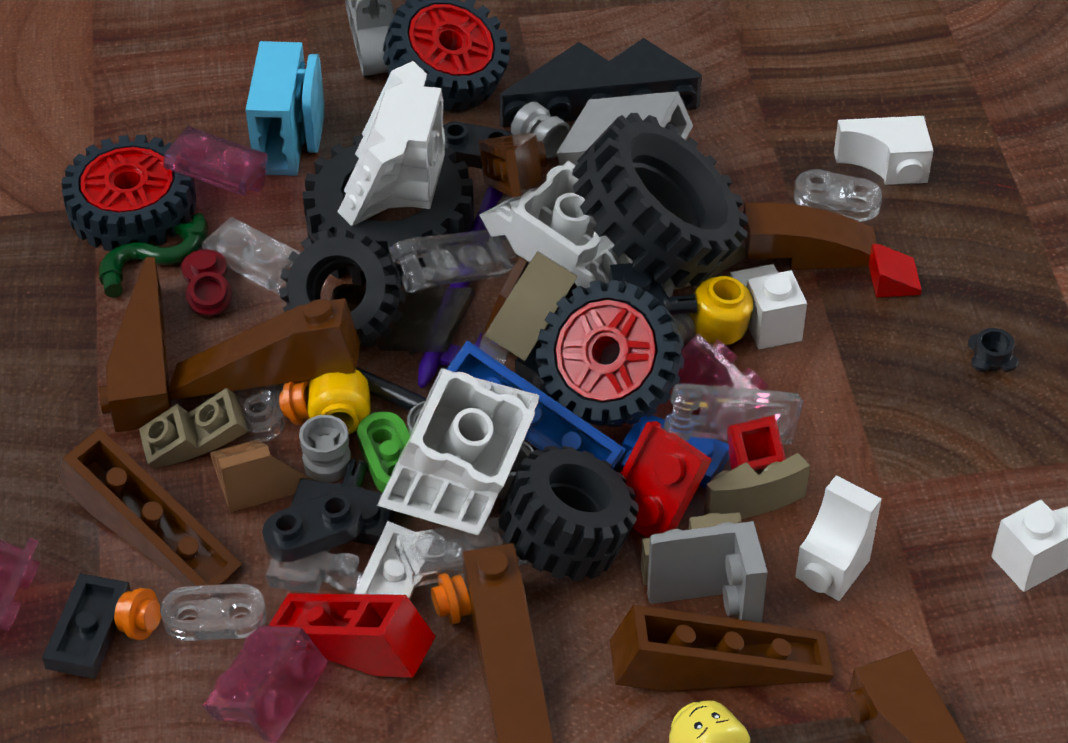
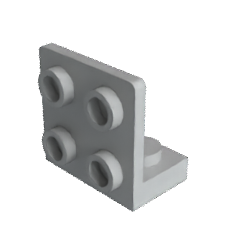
M754 521L735 524L726 522L713 527L691 530L673 529L650 536L647 585L649 603L723 594L727 616H735L739 620L762 623L768 571Z

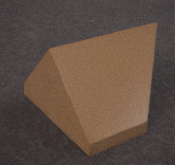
M257 439L210 452L229 512L293 495L297 490L300 478L314 480L271 456L268 446Z

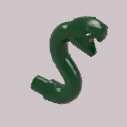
M204 214L191 215V222L174 226V232L184 239L183 242L176 246L163 248L148 243H129L119 246L105 255L99 267V281L104 287L105 294L108 297H117L122 294V267L129 261H145V258L155 257L156 264L173 265L183 262L189 254L198 251L205 244L208 237V225Z

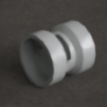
M530 102L524 105L515 115L511 124V133L514 135L528 132L535 134L537 141H543L547 160L557 156V151L570 132V125L557 116L550 117L549 110L538 102Z
M319 415L310 418L302 425L299 432L305 473L310 478L319 482L332 483L339 481L345 476L348 461L351 460L347 426L340 418L332 415Z

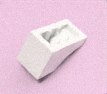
M924 116L838 120L834 155L836 163L854 164L874 171L884 179L885 185L928 183L933 147Z
M774 264L730 272V277L744 284L750 290L754 299L753 312L748 328L758 350L802 341L807 302L792 270L778 273Z
M836 475L826 487L816 520L807 538L799 548L795 577L803 581L810 589L819 593H825L840 601L870 561L881 498Z
M1039 500L1001 520L991 557L1023 592L1068 569V506L1052 511L1042 500Z

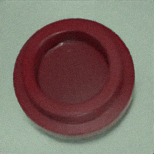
M203 249L192 252L182 262V275L188 283L195 276L203 272H214L225 277L227 273L226 259L221 253L214 250Z
M200 273L187 285V303L192 311L198 315L205 317L217 316L223 313L232 301L231 286L228 280L218 273Z

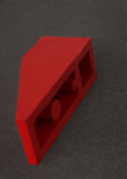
M288 593L264 631L270 640L372 676L411 678L416 674L436 638L407 595Z

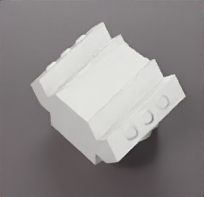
M414 61L391 71L362 133L363 138L355 153L359 159L344 189L346 195L338 210V213L351 226L388 208H431L445 156L443 96L441 88L424 86L427 74Z
M567 161L563 166L552 168L547 174L546 181L539 188H531L522 196L512 197L479 214L491 236L506 235L515 254L530 263L536 252H541L578 275L575 281L577 287L582 286L586 289L590 287V282L599 280L603 283H609L610 265L633 263V260L624 253L618 257L611 250L614 247L611 240L606 235L599 237L593 230L597 225L594 218L583 214L580 206L585 199L574 193L573 185L579 179L572 175L573 168L576 165L570 161Z
M441 368L415 422L414 430L393 469L377 506L479 535L499 492L504 487L536 413L534 411L538 404L539 395L475 378L464 372H453Z

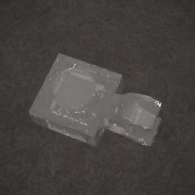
M331 549L293 562H282L272 557L266 578L268 586L272 588L318 594L323 581L339 591L355 593L363 574L356 571L360 561L359 556L349 553L331 554Z

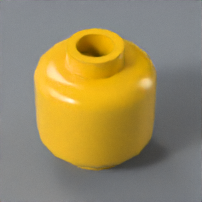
M728 276L712 277L701 282L694 293L696 295L695 300H697V313L689 314L694 322L696 335L710 344L728 345L737 342L746 333L753 312L754 299L750 290L739 280Z
M356 370L355 373L351 374L339 372L326 373L316 379H310L307 388V412L309 419L319 415H332L340 418L346 424L348 434L357 431L361 420L370 414V390L365 376Z

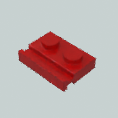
M657 421L646 423L621 472L627 479L626 485L633 488L636 494L634 501L638 503L639 512L636 515L637 520L633 528L646 538L678 527L712 461L710 457L675 433H669L663 429L662 424Z

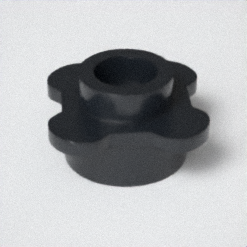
M988 328L979 334L972 335L968 340V347L973 350L974 354L971 361L972 367L981 372L987 370L997 371L1000 369L1007 372L1015 370L1018 366V359L1013 356L1015 345L1013 337L1008 332L998 328Z

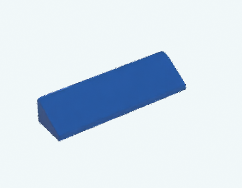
M468 340L446 369L453 372H464L475 378L539 395L538 404L534 411L536 413L524 440L540 451H543L547 446H555L558 449H562L563 446L574 447L576 451L583 453L585 450L594 454L595 458L607 461L612 465L614 471L621 465L627 454L625 448Z

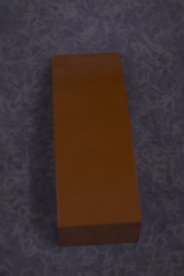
M744 202L743 213L748 218V223L743 227L748 232L747 237L744 239L747 260L789 258L791 270L869 266L872 244H877L872 227L853 218L828 210L803 205L774 202Z

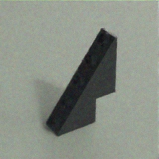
M645 38L610 61L578 42L499 94L500 126L503 128L511 127L518 111L530 102H538L549 110L550 117L557 116L564 122L576 121L590 99L678 91L686 110L697 109L700 107L702 74Z

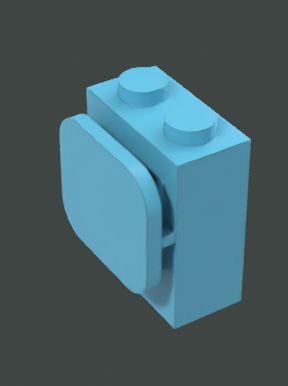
M259 42L246 105V118L255 175L297 176L302 146L305 140L309 153H318L324 122V92L319 54H309L305 69L302 42Z

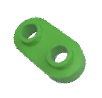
M384 411L369 414L361 420L357 429L359 449L365 463L368 464V470L375 486L382 493L410 438L404 421L398 415Z

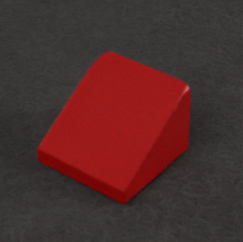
M872 244L869 269L876 297L921 295L922 289L914 258L883 245Z
M775 415L727 426L731 470L745 462L755 471L766 468L773 462L786 460Z

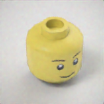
M701 701L686 705L676 714L671 724L669 743H750V736L745 726L724 705L716 701Z

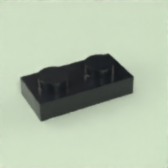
M79 574L42 656L45 669L96 679L117 630L114 619L117 602L123 593L131 591L129 582Z

